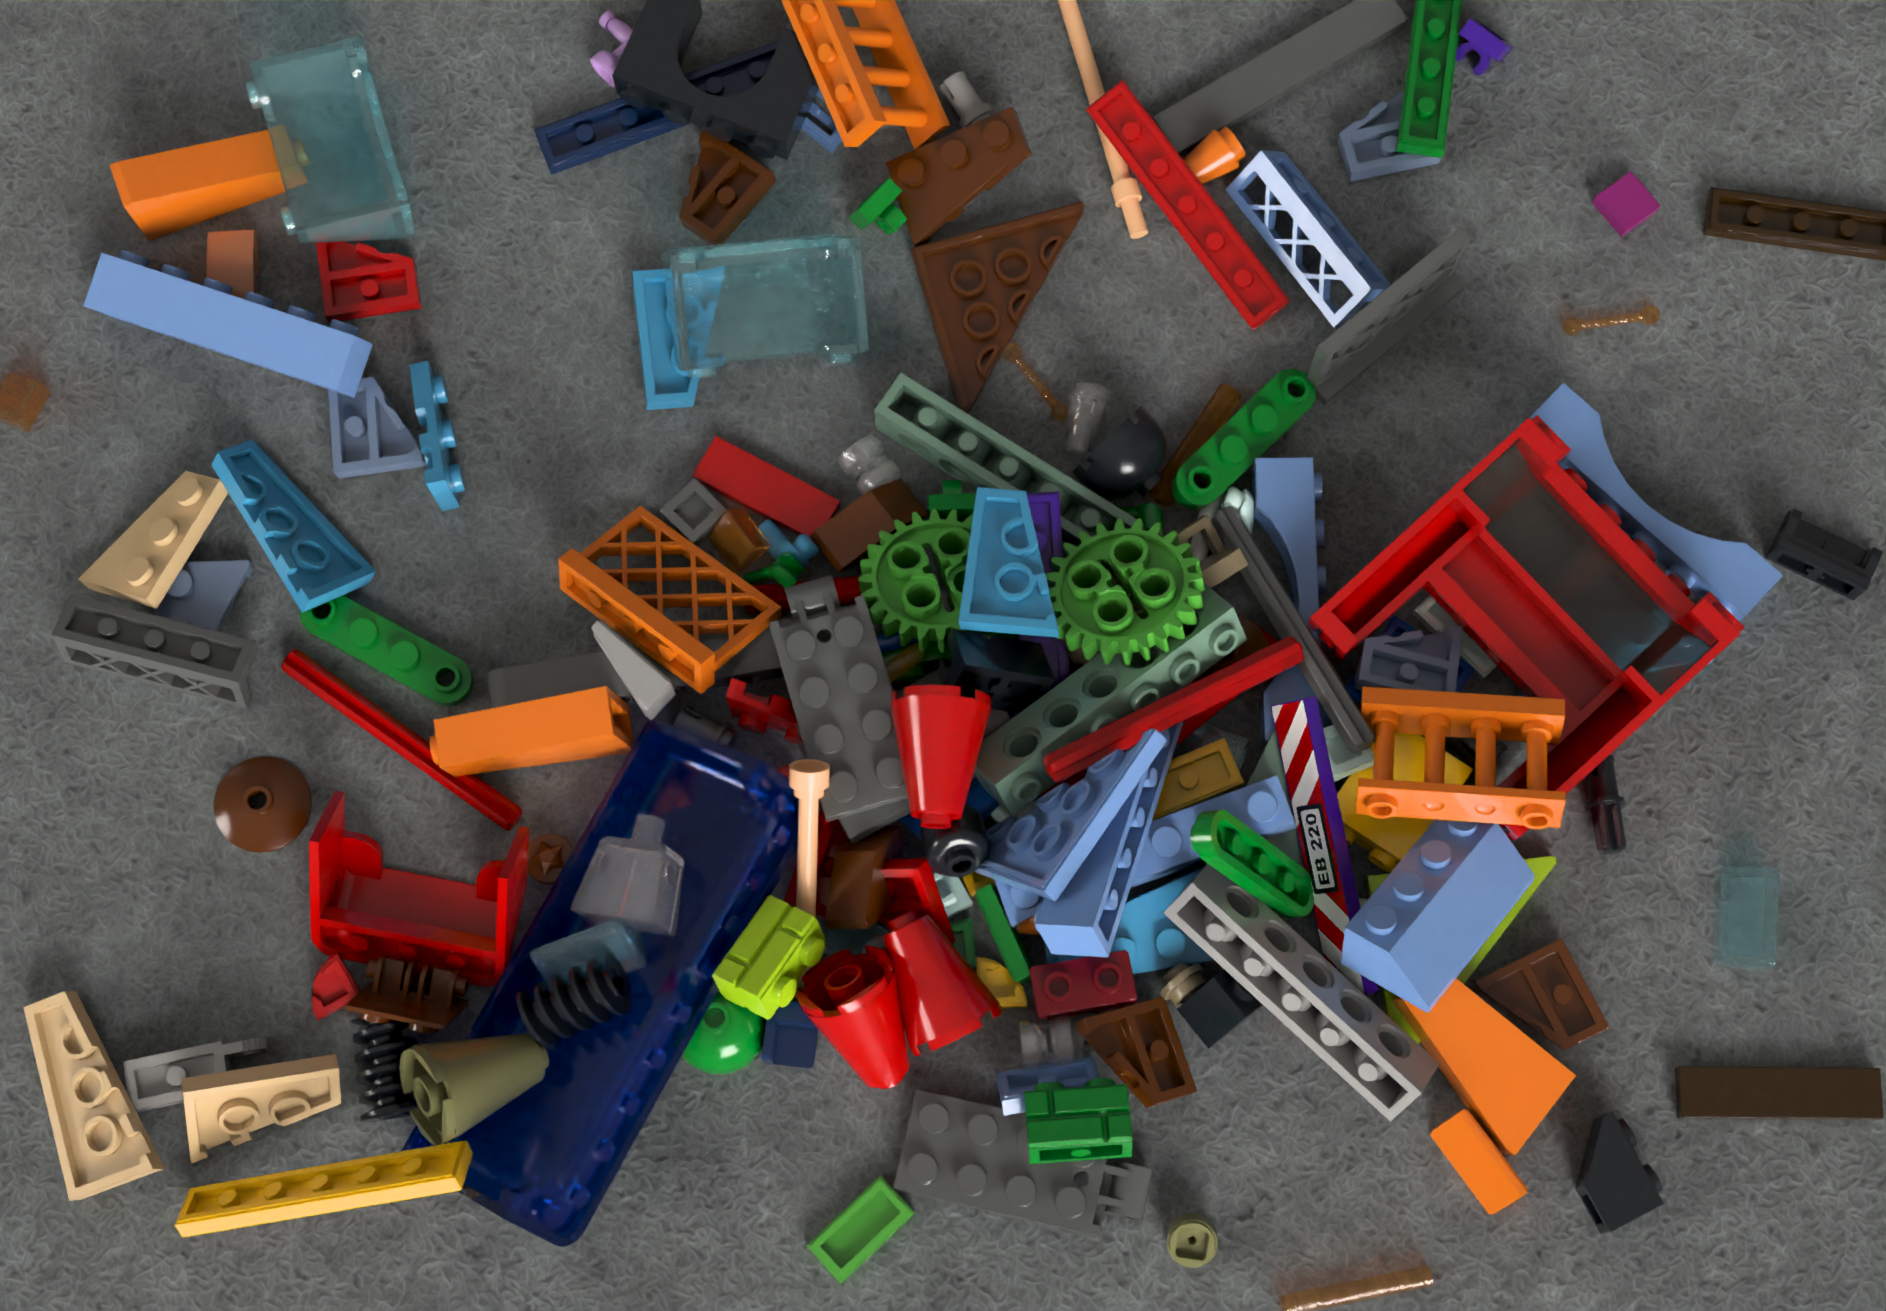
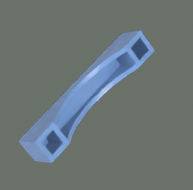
M1565 383L1530 417L1532 420L1538 415L1571 449L1559 466L1564 471L1567 468L1574 470L1587 484L1588 489L1585 492L1597 505L1605 503L1612 508L1622 521L1620 527L1631 536L1632 540L1639 538L1651 548L1657 560L1667 568V576L1670 573L1676 575L1700 598L1711 592L1738 621H1741L1783 576L1747 543L1722 541L1693 533L1669 521L1648 506L1628 485L1615 465L1604 438L1600 414Z
M1313 457L1255 458L1251 469L1252 496L1255 499L1254 519L1269 535L1282 557L1291 584L1293 603L1305 623L1308 624L1310 617L1319 609L1318 594H1325L1326 591L1325 565H1317V548H1323L1324 522L1323 519H1315V502H1321L1322 475L1321 473H1314ZM1318 628L1313 633V631L1310 629L1313 636L1320 645L1321 640L1317 635L1321 632V630ZM1298 665L1277 674L1261 696L1259 701L1260 750H1263L1275 727L1271 705L1316 696ZM1317 698L1324 729L1331 726L1332 721Z

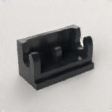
M1794 508L1792 512L1788 511L1767 553L1766 559L1853 601L1865 592L1870 585L1871 578L1883 551L1875 547L1872 550H1865L1802 520L1803 512Z
M952 629L948 637L952 662L947 659L939 660V672L943 685L961 687V697L975 699V690L982 691L991 696V709L1015 713L1022 712L1045 695L1055 680L1041 643Z

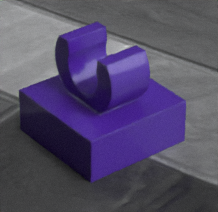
M1470 18L1459 33L1469 42H1465L1457 48L1456 60H1463L1471 50L1477 51L1480 55V62L1475 67L1473 73L1482 75L1489 69L1491 58L1495 61H1503L1514 46L1478 19Z

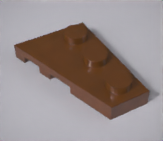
M1013 107L885 162L891 180L902 190L897 198L903 214L907 217L906 224L915 247L927 244L932 240L930 235L948 220L953 222L964 212L963 207L983 190L989 191L1032 154L1018 114Z

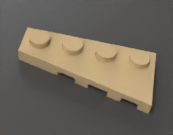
M63 991L23 1007L69 1201L82 1200L165 1169L77 992Z

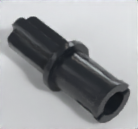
M1613 755L1607 756L1586 776L1589 800L1585 802V809L1591 811L1596 848L1600 854L1619 853L1627 846L1621 806L1625 804V799L1619 796Z

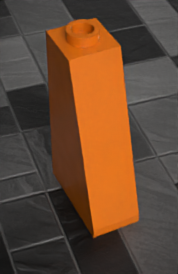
M283 126L109 164L124 208L148 241L304 186L307 182L302 169L310 166L300 140L291 142Z
M607 686L433 720L435 735L430 736L429 742L434 763L436 765L439 764V768L454 777L636 752L630 707Z
M1457 978L1429 1013L1397 995L1392 999V1002L1420 1039L1427 1052L1440 1063L1438 1068L1466 1108L1502 1154L1516 1155L1576 1076Z

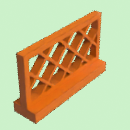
M641 505L579 553L571 548L558 558L560 590L700 694L704 693L715 683V672L765 631L769 627V622L776 621L781 617V606ZM642 525L655 535L656 542H627V535ZM682 554L690 560V567L662 568L661 555ZM656 555V568L627 569V556ZM601 556H622V569H600L593 562ZM691 580L692 594H662V581ZM697 580H718L726 586V593L697 594ZM657 581V595H636L628 589V582ZM727 606V620L698 621V607ZM732 606H754L762 613L755 619L733 620ZM692 607L693 621H671L663 615V608ZM728 633V641L717 651L713 652L699 641V634Z

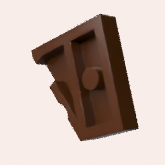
M704 129L699 140L702 146L697 166L692 167L689 178L690 191L684 198L679 218L683 227L719 250L774 185L776 178L771 170L728 142L712 137Z
M1562 938L1475 981L1478 989L1563 1051L1610 1028Z
M1163 997L1087 1017L1074 1023L1079 1034L1122 1082L1127 1084V1087L1146 1108L1197 1092L1166 1000Z

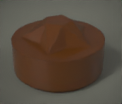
M544 834L530 842L528 873L536 881L545 885H555L565 881L571 875L575 867V853L563 837L555 834Z

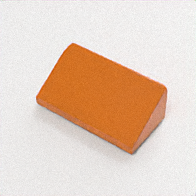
M1464 1108L1456 1112L1431 1131L1430 1136L1488 1214L1497 1213L1528 1193L1526 1191L1528 1188L1468 1109Z

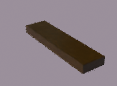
M1711 187L1708 191L1703 235L1886 261V212L1715 187Z
M1675 1068L1677 1119H1884L1880 1068Z

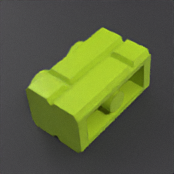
M769 895L712 974L721 995L743 1008L747 1007L751 1012L767 1020L771 1019L779 1006L782 1008L786 1007L792 1001L797 989V980L806 967L815 966L823 955L824 941L826 939L818 920L812 914L795 906L793 908L788 903Z

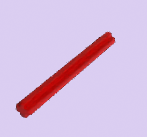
M1287 636L1047 754L1043 759L1046 773L1054 782H1061L1088 769L1089 766L1117 749L1121 748L1124 751L1136 745L1141 739L1142 733L1149 729H1156L1160 733L1300 664L1304 659L1302 645L1293 636Z
M293 649L283 660L281 668L287 675L504 830L510 831L520 820L523 811L518 805L474 774L454 777L439 768V764L436 765L432 759L430 743L299 649Z

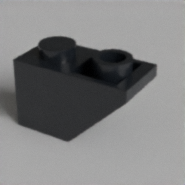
M1224 969L1185 1001L1177 1010L1209 1049L1264 1005Z
M1613 1111L1593 1120L1575 1186L1579 1197L1600 1234L1612 1232L1664 1204L1658 1194L1663 1190L1658 1176L1649 1164L1642 1165L1633 1149L1637 1142L1631 1128L1624 1119L1620 1118L1617 1120Z

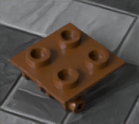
M382 954L379 959L371 957L367 966L366 975L367 977L374 978V981L345 1005L344 1010L360 1013L359 1017L368 1022L386 1023L391 1019L409 1023V1028L417 1032L436 1033L439 1029L444 1030L468 1006L469 1000L460 999L458 996H466L469 987V977L461 976V970L435 966L432 974V965L426 963L421 971L418 990L414 988L418 969L417 961L411 960L405 973L406 959Z

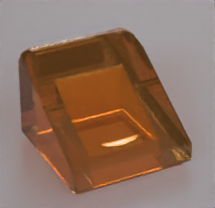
M8 372L0 385V421L29 433L51 392L43 383L35 379Z
M729 509L721 517L708 538L729 569L736 575L742 573L771 547L745 509Z

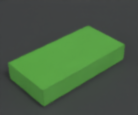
M880 1175L806 1246L842 1284L905 1224L915 1212Z

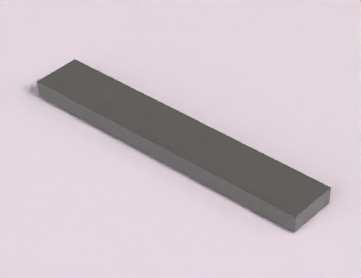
M1354 0L1159 112L1152 119L1179 155L1183 156L1192 151L1213 129L1217 132L1225 126L1230 129L1406 27L1409 19L1396 0Z

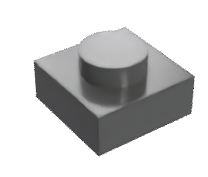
M695 478L660 509L661 515L682 536L696 546L729 516L728 510Z

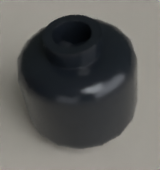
M965 805L962 817L958 820H951L950 828L930 829L921 826L920 836L925 857L930 868L938 874L948 877H963L979 869L980 864L988 859L990 844L981 814L972 806Z

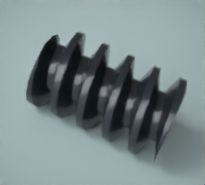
M606 952L605 969L597 959L592 958L588 960L587 977L580 967H571L569 970L571 984H568L561 974L553 975L551 978L552 992L544 982L539 981L535 983V999L527 990H518L516 993L518 1011L525 1026L538 1042L544 1046H553L560 1041V1038L569 1039L577 1034L578 1030L588 1031L595 1026L596 1022L604 1024L613 1018V1014L623 1016L630 1011L632 991L629 978L613 954Z
M361 1018L351 1020L353 1024L366 1027L353 1034V1043L368 1047L355 1055V1063L370 1067L357 1075V1083L372 1087L358 1096L359 1103L374 1107V1109L360 1116L361 1122H377L409 1117V1110L417 1108L418 1105L415 1097L409 1096L408 1093H403L399 1069L403 1051L418 1044L416 1038L402 1035V1031L409 1027V1023L391 1019L386 1023H373Z

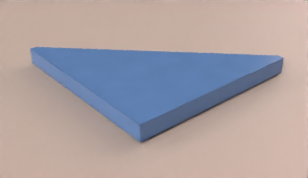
M1156 729L1147 730L1142 733V737L1136 746L1129 751L1124 752L1121 748L1117 749L1089 766L1088 770L1092 774L1072 786L1067 782L1060 784L1036 799L1034 802L1037 808L1017 819L1015 816L1010 815L986 830L990 844L989 856L987 860L980 864L979 869L974 872L1056 902L1165 745L1167 739Z

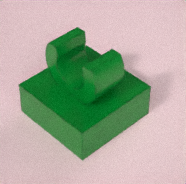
M888 178L879 184L848 218L861 230L874 221L887 235L896 232L907 220L903 212L891 204L902 190Z
M961 480L942 481L943 494L928 495L929 518L932 509H937L940 519H947L952 509L957 510V517L960 522H964L967 517L973 514L976 493H962Z

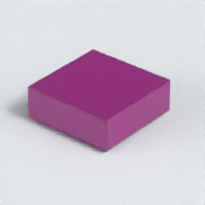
M1631 171L1595 196L1592 204L1620 237H1623L1655 214L1661 206Z

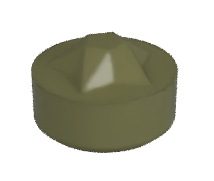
M1186 1213L1178 1216L1170 1224L1167 1230V1249L1172 1259L1178 1264L1189 1268L1201 1267L1210 1262L1217 1252V1231L1214 1224L1207 1217L1197 1213Z

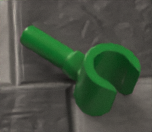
M1143 503L1138 505L1137 508L1117 506L1134 518H1141L1145 531H1149L1158 522L1161 523L1162 531L1164 532L1163 514L1155 503Z
M784 552L770 566L745 573L744 580L752 584L775 579L784 588L795 585L797 582L796 577L806 569L789 552Z

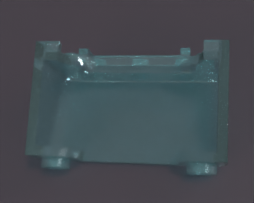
M361 36L249 62L254 80L245 82L253 110L263 109L289 206L280 208L287 235L297 234L300 243L397 240L416 235L410 203L394 157Z
M843 233L661 250L662 270L678 369L681 371L688 370V377L690 378L717 375L716 367L725 365V362L817 353L819 355H828V363H847L856 361V353L869 352L860 237Z

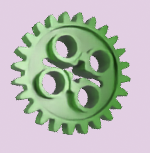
M932 509L929 520L923 521L917 512H913L911 525L906 526L903 522L896 519L894 520V535L880 530L878 532L880 545L868 544V559L860 561L862 576L858 577L861 595L865 597L872 624L882 623L883 634L886 638L899 631L900 646H906L915 638L918 639L919 650L924 652L930 641H936L938 649L942 653L946 650L948 637L952 629L961 630L958 621L973 514L967 517L964 522L958 521L957 510L952 509L947 519H940L937 509ZM925 548L931 549L938 576L941 584L946 586L947 600L953 610L952 612H947L944 608L936 576L930 572V562L924 550ZM951 553H959L958 555H949ZM922 604L928 605L926 607H916ZM965 630L983 634V631Z
M1118 518L1114 530L1107 531L1100 522L1097 523V535L1094 537H1090L1083 531L1078 532L1081 542L1078 547L1065 542L1063 548L1066 558L1052 557L1051 563L1054 572L1046 573L1045 575L1059 630V638L1057 639L1065 638L1068 649L1071 652L1082 646L1085 659L1090 660L1100 651L1105 665L1110 664L1115 654H1122L1125 665H1130L1134 652H1140L1142 657L1148 661L1151 659V647L1156 645L1162 651L1168 652L1167 638L1172 636L1183 640L1185 634L1182 624L1195 625L1197 623L1194 609L1203 608L1201 592L1205 591L1198 557H1193L1189 542L1180 544L1178 532L1175 530L1163 536L1161 523L1157 522L1149 531H1145L1141 518H1137L1131 529H1125L1122 519ZM1101 563H1106L1111 568L1119 585H1113L1111 573ZM1090 585H1095V586H1093V587H1091V588H1085V587L1090 586ZM1157 593H1164V594L1159 595V596H1152V595H1155V594H1157ZM1133 595L1136 609L1139 611V613L1141 612L1142 615L1146 617V619L1139 618V616L1135 613V611L1133 610L1132 603L1128 598L1129 596ZM1116 618H1122L1121 620H1118L1116 622H1109L1110 620Z

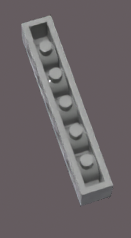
M1206 864L1163 912L1390 1122L1423 1093L1440 1063L1273 910L1212 866Z

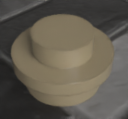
M1186 962L1178 964L1162 978L1166 986L1161 990L1160 995L1164 1000L1170 999L1176 1007L1181 1006L1207 983L1202 976L1204 969L1199 963L1190 967Z

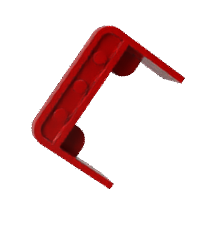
M335 790L309 839L310 929L313 944L328 956L339 951L345 960L368 964L371 957L379 959L383 954L406 959L405 971L409 962L413 960L418 963L417 974H421L423 966L427 963L432 965V974L433 968L440 966L461 970V976L469 977V984L492 986L499 983L503 979L510 961L527 888L530 828L519 826L505 861L493 860L485 863L479 871L476 885L383 867L382 848L373 838L362 833L345 830V792Z

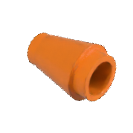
M1225 126L1218 132L1213 129L1183 160L1201 184H1205L1240 168L1239 162L1247 156L1238 139Z

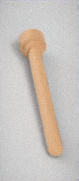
M802 759L789 764V787L794 789V796L799 798L796 907L812 914L816 918L819 798L824 796V790L829 787L830 765L821 760ZM807 966L797 980L798 989L803 990L805 987L802 977L812 967Z

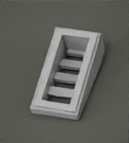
M597 620L591 627L596 641L643 714L650 721L653 720L676 695L671 680L604 622Z

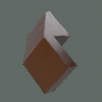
M899 478L867 491L817 528L811 534V537L835 570L840 573L859 565L861 560L868 559L867 546L868 544L880 545L878 534L880 530L894 535V520L898 519L906 526L912 524L913 512H917L923 521L929 514L904 481Z
M885 826L854 844L848 838L835 851L825 914L827 929H869L893 904L881 869L906 844L900 826Z

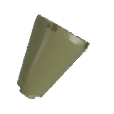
M528 1033L418 1044L403 1051L401 1054L399 1065L401 1085L404 1094L412 1091L414 1093L418 1107L409 1111L421 1134L432 1145L450 1143L542 1081L545 1076V1068L549 1066V1057L545 1046Z

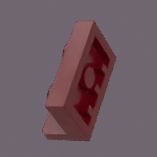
M1126 950L1111 952L1109 957L1088 956L1033 966L1029 972L1034 995L1033 1007L1036 1023L1073 1017L1087 1012L1095 1013L1135 1004L1138 999L1129 953Z

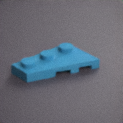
M428 361L409 364L417 418L420 426L426 427V433L419 435L420 448L428 468L424 470L425 484L442 511L459 508L461 506L458 492L466 491L460 463L452 464L450 448L457 447V438L452 419L444 420L441 404L449 403L444 376H436Z
M977 487L958 621L961 630L1059 638L1057 621L1051 603L1049 587L1043 569L1026 491Z

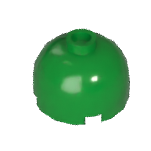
M706 975L690 982L676 997L669 1015V1034L677 1053L692 1067L708 1074H730L748 1066L763 1047L766 1019L751 1012L747 1007L743 1008L725 999L721 995L712 975Z

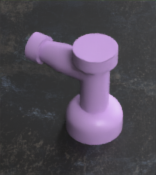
M609 10L601 16L599 24L606 31H610L622 44L612 53L606 50L599 51L590 58V62L594 70L614 88L615 84L612 75L633 29L619 20V17Z

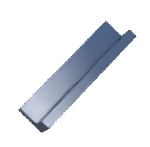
M1261 150L1225 189L1334 328H1340L1365 302H1371L1391 285L1285 152ZM1257 175L1266 184L1265 205H1255L1244 191ZM1277 199L1282 205H1276ZM1260 210H1265V215H1263L1260 212ZM1276 210L1287 211L1293 218L1292 239H1282L1275 231ZM1304 233L1309 240H1304ZM1286 244H1292V251ZM1303 245H1314L1321 253L1320 274L1309 273L1302 265ZM1331 267L1336 274H1331ZM1314 279H1319V285ZM1331 280H1342L1353 294L1339 310L1330 300Z

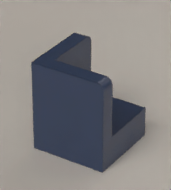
M791 1001L783 1008L779 1006L772 1018L766 1019L761 1057L764 1063L811 1069L814 1066L819 1029L802 1011L799 1002Z

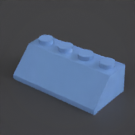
M1435 819L1345 926L1341 964L1429 1013L1532 884L1535 875L1499 824Z

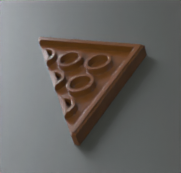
M1083 201L911 248L913 262L958 408L967 414L1081 219L1085 209Z

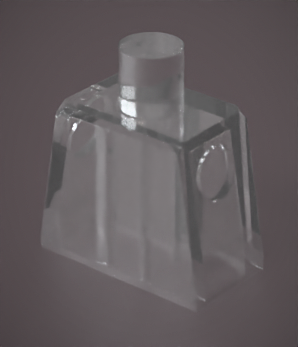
M638 814L631 839L606 836L601 839L572 902L571 910L595 925L675 937L684 862L683 858L668 846L661 844L666 822L651 815Z

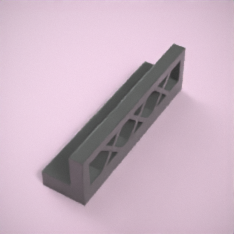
M70 594L52 633L64 663L248 709L252 694L247 682V676L258 652L255 640Z

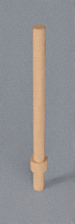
M1057 0L1085 92L1091 105L1105 94V90L1077 0ZM1096 124L1114 182L1111 186V192L1115 205L1122 208L1130 237L1132 239L1141 238L1148 234V229L1139 203L1142 200V194L1138 181L1131 177L1127 163Z

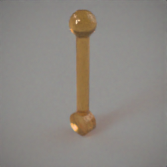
M1648 305L1638 313L1581 321L1575 317H1570L1564 321L1563 330L1566 334L1574 336L1581 330L1641 321L1644 324L1652 325L1659 320L1660 311L1657 307Z
M1008 343L1003 350L1004 358L1008 362H1014L1052 408L1051 413L1055 420L1061 422L1067 420L1070 415L1069 407L1055 399L1021 357V347L1017 343Z

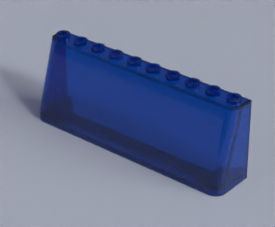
M648 719L465 1039L528 1033L532 1036L518 1011L516 1003V993L518 990H527L535 999L534 985L542 981L552 992L551 978L555 974H561L568 984H571L569 979L571 967H580L587 977V962L592 958L597 959L603 968H606V952L613 954L618 959L629 978L632 991L631 1009L623 1016L613 1014V1018L604 1024L596 1022L595 1026L588 1031L578 1030L577 1034L569 1039L560 1038V1041L555 1045L545 1046L549 1057V1066L545 1068L544 1079L450 1142L467 1141L473 1152L463 1188L458 1192L501 1218L556 1246L564 1247L571 1245L582 1236L719 990L712 974L765 899L772 894L797 849L799 798L794 796V789L789 787V779L760 758ZM415 1125L401 1151L435 1145H432L421 1134L417 1125Z

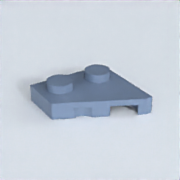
M1403 91L1387 103L1384 100L1369 111L1366 118L1353 122L1339 133L1337 143L1349 182L1440 163L1441 158L1396 152Z
M374 377L361 378L355 398L328 389L333 474L339 479L427 466L420 446L381 384Z
M250 560L186 562L162 602L155 609V615L218 631L220 625L227 620L235 605L233 601L245 578L249 579L253 571L252 562Z
M1450 625L1444 632L1423 635L1421 630L1404 632L1398 637L1384 635L1365 638L1358 652L1353 689L1362 691V686L1456 692L1463 626Z

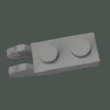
M252 1038L231 1043L218 1041L124 1061L128 1096L136 1112L184 1103L181 1078L231 1071L229 1057L252 1056L268 1050L266 1038Z

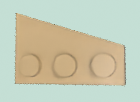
M185 471L78 580L94 591L157 609L228 494L221 480Z
M336 1054L181 1078L191 1164L207 1158V1150L228 1141H231L235 1147L252 1140L251 1132L273 1123L287 1126L341 1104L340 1076Z

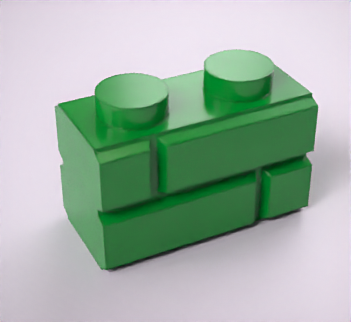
M1096 1078L1086 1082L1085 1087L1065 1088L1064 1084L1060 1082H1044L1036 1085L1034 1091H1024L1030 1164L1132 1157L1133 1141L1127 1084H1116L1113 1079Z

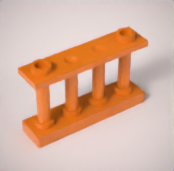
M781 0L845 147H859L883 125L905 127L915 150L933 141L950 126L895 0ZM837 6L852 8L860 27L845 26ZM855 46L870 47L878 67L863 66ZM872 85L887 86L896 107L880 106Z
M1362 686L1360 712L1371 730L1375 732L1373 779L1358 778L1355 814L1370 815L1379 819L1408 817L1524 825L1530 829L1560 828L1566 802V792L1547 791V743H1560L1565 719V699ZM1395 733L1425 736L1424 782L1393 780ZM1445 737L1476 739L1475 786L1444 784ZM1496 740L1522 741L1527 743V789L1496 787Z

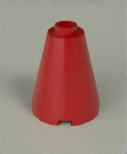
M952 685L904 687V697H901L895 690L891 693L890 706L910 814L914 818L921 819L920 826L924 828H950L951 820H958L963 814L991 712V696L982 691L975 690V699L961 697V687Z
M912 909L887 922L891 930L883 935L886 953L894 966L903 1025L908 1046L913 1056L921 1055L923 1050L922 1044L926 1042L930 1050L933 1051L981 1028L983 1024L980 1018L984 1017V1014L989 1010L994 1019L1004 1012L996 997L928 913L918 917L915 909Z
M864 946L867 953L853 956L849 948L838 951L820 960L804 974L802 981L805 987L802 992L797 989L795 996L802 1011L865 1085L871 1088H892L902 1081L910 1067L893 963L885 950L875 946Z

